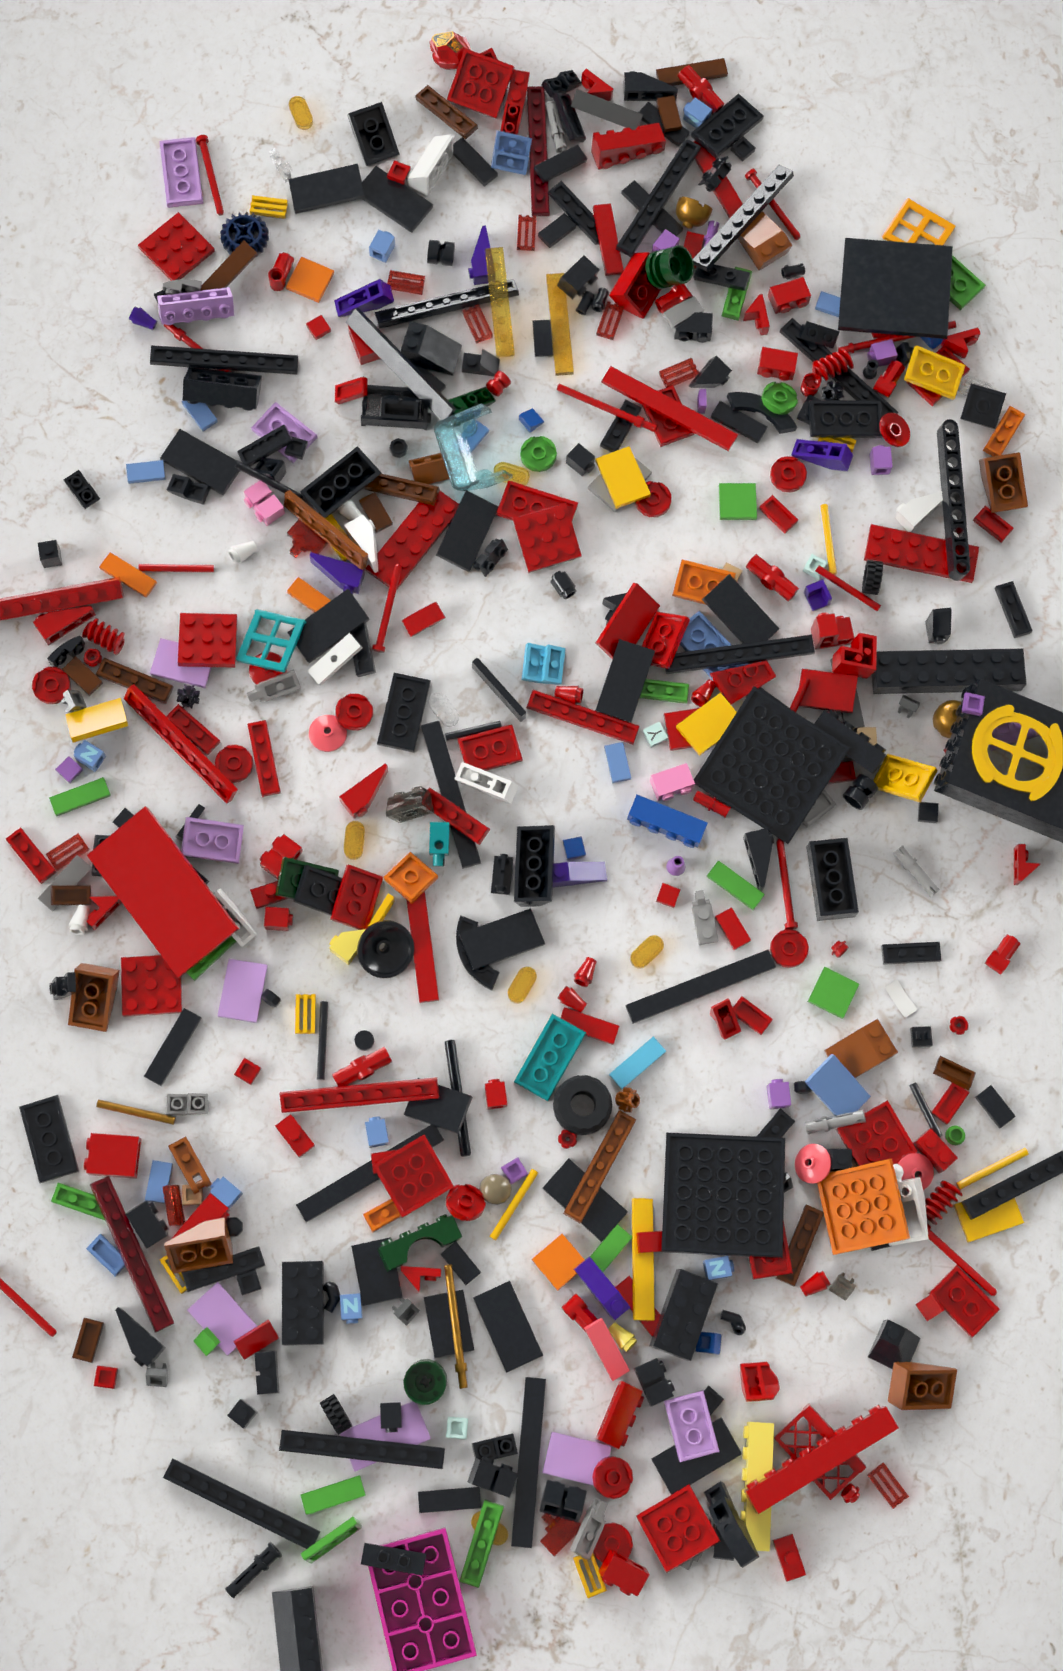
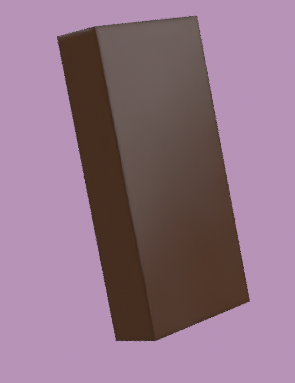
M674 95L657 98L656 103L664 133L682 130Z
M375 492L359 500V504L367 518L373 522L376 533L393 525Z
M76 656L62 668L89 696L103 684Z
M51 885V905H91V899L89 898L91 897V885Z
M940 1056L933 1074L969 1091L976 1072Z
M88 1318L83 1319L72 1358L93 1363L104 1326L103 1322Z

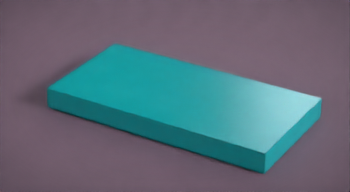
M552 1013L514 1083L549 1101L586 1032Z

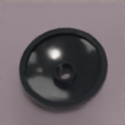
M391 920L379 921L369 926L362 933L357 945V957L361 966L366 972L377 978H391L399 975L409 966L414 955L412 935L403 925ZM384 943V948L379 949V946Z

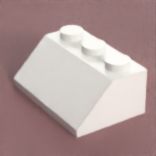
M435 136L431 142L427 143L423 156L420 155L418 157L414 170L411 169L407 176L409 188L428 197L453 157V136Z

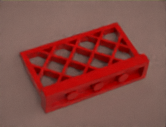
M808 1403L774 1439L795 1460L798 1458L796 1456V1448L810 1447V1449L816 1447L811 1446V1434H820L823 1438L827 1436L828 1439L835 1434L831 1426ZM803 1416L809 1422V1431L797 1430V1421ZM795 1424L794 1430H789ZM811 1425H812L817 1431H811ZM785 1433H794V1445L785 1444L780 1438ZM797 1433L809 1434V1445H796ZM857 1455L837 1466V1476H825L824 1474L813 1481L830 1500L867 1468L866 1464ZM840 1465H849L854 1472L848 1477H840ZM825 1479H837V1488L832 1493L825 1488Z

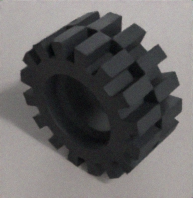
M867 560L862 582V593L878 595L883 576V562Z
M335 1394L320 1402L324 1413L338 1435L352 1427L347 1414Z

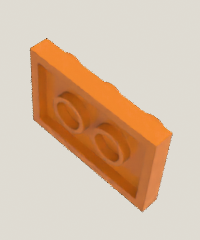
M682 559L672 596L705 604L702 599L728 574L735 578L736 573Z

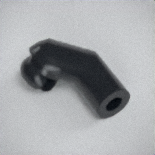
M329 1281L324 1284V1291L327 1292L329 1298L324 1309L333 1313L340 1301V1292L338 1286L334 1282Z
M722 1310L720 1319L730 1322L736 1335L744 1334L746 1326L742 1317L739 1314Z

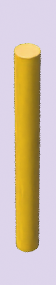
M822 504L820 507L829 572L836 575L828 504Z
M1023 1148L958 1181L956 1185L961 1190L1029 1155L1026 1148Z
M531 1169L490 1234V1238L495 1241L497 1240L538 1175L537 1171Z

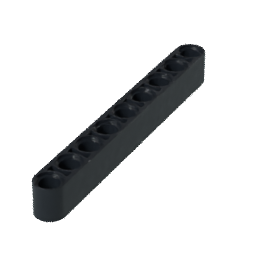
M947 419L937 430V445L943 497L942 505L948 574L952 580L960 581L970 571V557L959 428L956 421ZM956 567L960 568L962 573L958 572Z

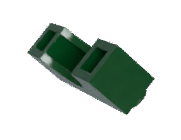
M447 1214L436 1218V1222L431 1225L426 1222L418 1226V1230L413 1233L409 1230L400 1234V1238L392 1241L391 1238L380 1243L381 1247H379L378 1252L386 1271L389 1272L405 1265L410 1246L419 1240H432L442 1248L460 1240L462 1235L453 1215L447 1217Z

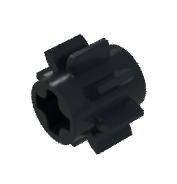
M830 381L827 383V386L822 388V398L825 400L844 398L843 390L845 388L839 385V381L834 384Z
M184 684L183 689H178L177 702H181L183 708L190 707L192 709L194 703L199 704L200 699L198 697L200 696V691H196L194 685L187 686Z

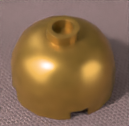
M684 196L679 197L676 205V215L683 222L682 226L688 229H692L693 226H703L710 218L713 210L707 204L703 206L698 200Z
M957 700L946 701L939 705L934 712L932 719L934 728L943 737L951 738L952 733L950 729L952 724L956 722V710L962 702Z

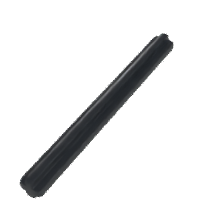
M455 1040L445 1041V1050L451 1089L462 1092ZM466 1116L458 1134L460 1155L462 1157L471 1155Z

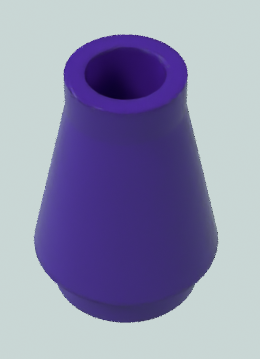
M135 306L129 316V320L133 324L151 329L152 331L158 322L141 307Z

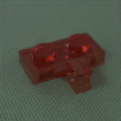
M299 519L287 532V535L293 539L292 543L294 545L289 551L290 555L294 558H297L302 551L304 553L309 551L319 554L328 543Z
M544 1513L541 1518L548 1524L545 1528L548 1533L540 1542L555 1556L577 1534L581 1523L561 1519L560 1517L554 1519L551 1515Z

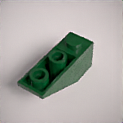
M487 387L448 399L456 410L444 424L447 428L458 425L490 406L496 400Z

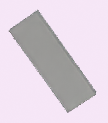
M76 855L38 899L51 911H54L58 905H51V885H77L92 867Z

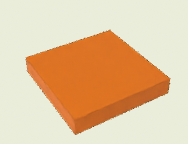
M301 257L286 285V289L319 303L334 275V270Z
M412 852L408 853L384 876V880L411 904L438 879V875Z
M561 1234L538 1253L532 1261L556 1290L559 1291L577 1275L574 1268L581 1264L584 1258L567 1238Z

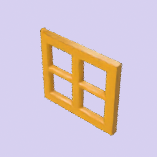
M907 198L882 238L887 241L905 242L893 235V232L900 223L914 232L906 243H916L919 237L922 236L935 245H944L956 225ZM909 208L924 216L918 227L903 220ZM930 220L945 228L939 239L924 232Z

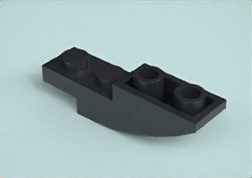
M721 1481L704 1492L710 1505L708 1509L729 1550L740 1567L743 1568L759 1558V1555L744 1521L738 1516L725 1484Z

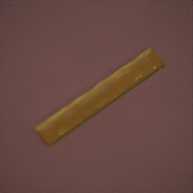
M503 247L486 248L485 257L496 357L514 356Z
M564 273L546 274L555 376L574 374L566 293L557 286Z

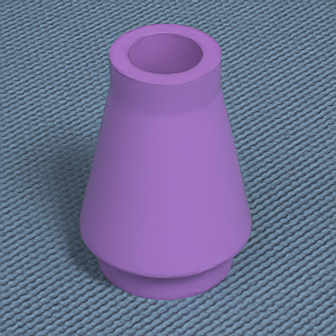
M681 856L671 858L666 866L667 871L673 876L683 874L686 868Z

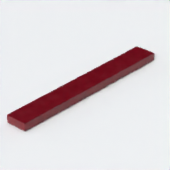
M529 86L527 88L528 134L529 138H532L529 152L532 217L549 216L548 181L543 183L534 170L535 165L548 160L545 89L542 86Z
M107 1176L91 1183L92 1192L154 1332L156 1333L173 1325V1318L132 1226L125 1215L126 1213L110 1177Z

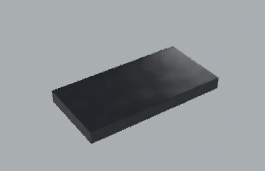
M738 93L691 133V137L714 158H718L761 122L764 115Z
M358 163L288 179L295 214L365 198Z
M375 166L362 182L365 198L362 200L412 233L431 211L433 204L406 185L387 179L388 173Z
M810 400L808 402L810 437H883L879 427L882 418L881 401Z
M182 429L178 430L160 457V460H163L164 463L196 481L208 485L212 490L223 496L240 472L239 469L234 467L237 460Z
M466 490L436 556L469 572L496 515L498 506Z
M730 574L702 599L742 644L767 641L780 629Z
M347 589L305 619L306 624H304L296 646L307 662L310 663L340 642L347 634H351L370 619L351 591ZM294 628L287 632L290 637L292 635Z
M619 639L595 711L632 723L655 650Z
M399 673L393 674L377 745L415 752L431 680Z
M531 908L459 934L473 971L545 945Z
M59 1095L19 1106L39 1183L79 1172Z
M568 1158L542 1189L566 1209L585 1172ZM600 1187L581 1224L602 1242L628 1211Z
M510 1281L473 1297L506 1373L543 1356Z
M722 1417L712 1422L719 1452L679 1462L676 1447L673 1445L651 1458L671 1495L742 1455Z

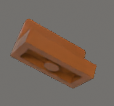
M444 452L409 460V466L416 482L431 484L451 478L448 460Z

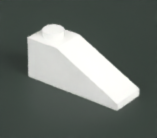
M942 491L911 499L907 504L903 502L896 509L898 513L895 519L908 532H912L942 505Z
M361 515L345 524L344 527L347 536L368 553L367 563L376 573L378 572L376 537L374 534L375 526L370 519L367 520L364 515Z
M464 762L461 763L455 777L456 781L509 804L512 803L518 786L512 781Z
M219 888L213 894L238 926L239 930L231 936L243 947L257 933L233 901Z

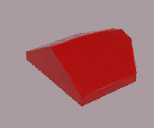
M768 1362L740 1364L741 1387L746 1402L774 1400L780 1390L778 1378L771 1370Z

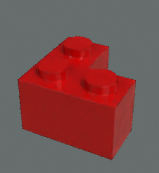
M820 613L816 616L811 627L815 650L848 645L855 638L850 617H835V613Z
M859 633L851 641V647L841 646L833 654L832 672L868 679L876 670L877 636Z

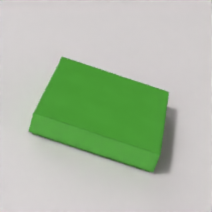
M719 483L720 520L757 519L756 483Z
M824 967L807 1002L843 1019L859 983Z

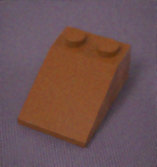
M763 211L737 238L759 271L786 255L793 246L784 231Z
M1020 452L979 460L981 478L991 513L1028 507Z
M81 963L74 970L76 992L71 995L68 1025L106 1032L116 996L119 970Z
M878 1019L824 1050L828 1057L831 1054L835 1055L854 1078L898 1053Z
M225 1218L204 1221L164 1243L173 1274L233 1263V1247Z
M894 1362L888 1402L900 1410L951 1409L957 1369L915 1362Z

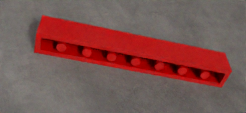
M120 577L0 598V620L121 599L124 596Z
M879 1404L868 1410L870 1414L864 1418L862 1415L854 1418L851 1421L852 1425L845 1428V1426L836 1429L834 1431L835 1435L828 1439L826 1436L816 1442L818 1446L810 1449V1447L805 1448L799 1452L800 1457L795 1460L789 1458L781 1463L782 1468L777 1471L773 1468L766 1472L764 1479L759 1482L755 1479L748 1483L744 1493L755 1512L760 1514L899 1429L886 1406L880 1407Z

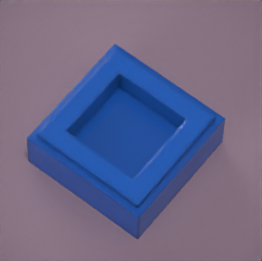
M582 836L563 840L567 860L586 856Z

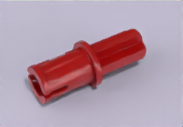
M697 791L693 798L695 802L708 808V811L712 810L726 818L731 808L717 801L716 797L713 799L700 791Z

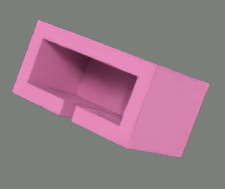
M259 480L244 491V502L249 508L255 510L256 518L268 526L283 516L285 511L274 494L271 495L272 491L269 487Z
M687 763L653 774L650 777V783L657 801L662 799L663 801H668L674 798V794H688L695 785Z

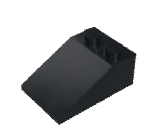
M382 102L348 113L347 117L366 166L400 155Z
M410 321L401 352L415 367L453 376L462 345L428 325Z

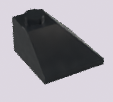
M888 1319L883 1320L868 1358L893 1370L894 1362H911L921 1338Z

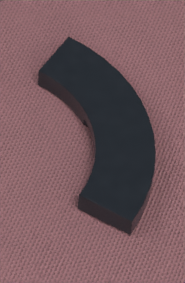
M730 392L727 394V399L733 411L742 410L761 413L775 426L779 434L796 431L797 425L789 414H776L768 410L763 404L762 396L748 392Z
M460 915L456 930V945L460 960L474 980L492 991L500 972L489 965L474 971L472 970L459 934L477 928L478 922Z

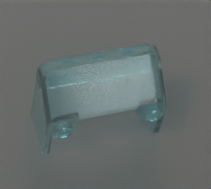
M479 404L440 420L434 427L435 436L451 485L458 491L488 488L513 478V475L505 470L492 473L487 469L480 471L476 469L467 438L473 436L477 431L475 419L492 413L491 409L484 404Z

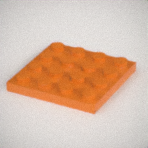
M892 1159L831 1172L824 1180L817 1183L833 1255L910 1239Z

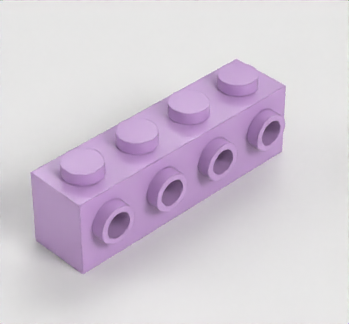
M230 287L157 296L159 317L162 325H173L179 322L190 323L196 320L207 321L212 318L234 316L233 296Z

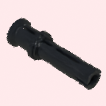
M272 1542L268 1543V1547L260 1555L254 1556V1562L225 1588L232 1598H235L262 1571H267L269 1565L277 1558L282 1557L281 1552Z

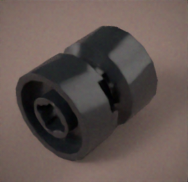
M429 240L427 263L438 264L441 262L442 265L453 266L455 242L445 241L441 244L438 240Z
M859 774L853 781V786H849L845 791L843 798L852 807L862 810L869 802L868 798H872L877 792L878 786L869 777Z

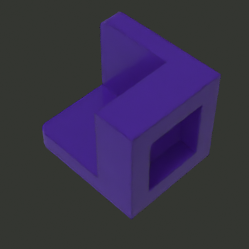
M823 579L807 585L803 592L812 611L826 607L832 601L830 592Z

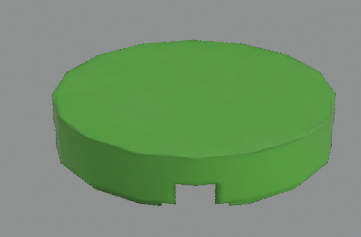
M771 382L766 385L762 392L763 404L768 410L776 414H788L794 410L798 403L796 391L784 382Z
M544 436L530 437L521 447V461L531 471H546L556 461L557 452L555 444Z

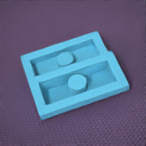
M527 643L525 645L521 680L561 685L566 648Z

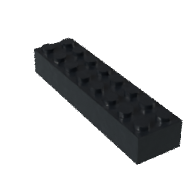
M1024 649L877 651L876 670L872 674L873 694L962 692L965 687L967 688L980 678L1010 691H1022L1027 684Z

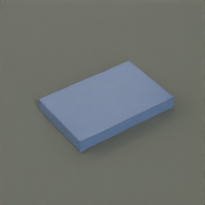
M833 1054L805 1081L834 1116L858 1111L871 1097Z

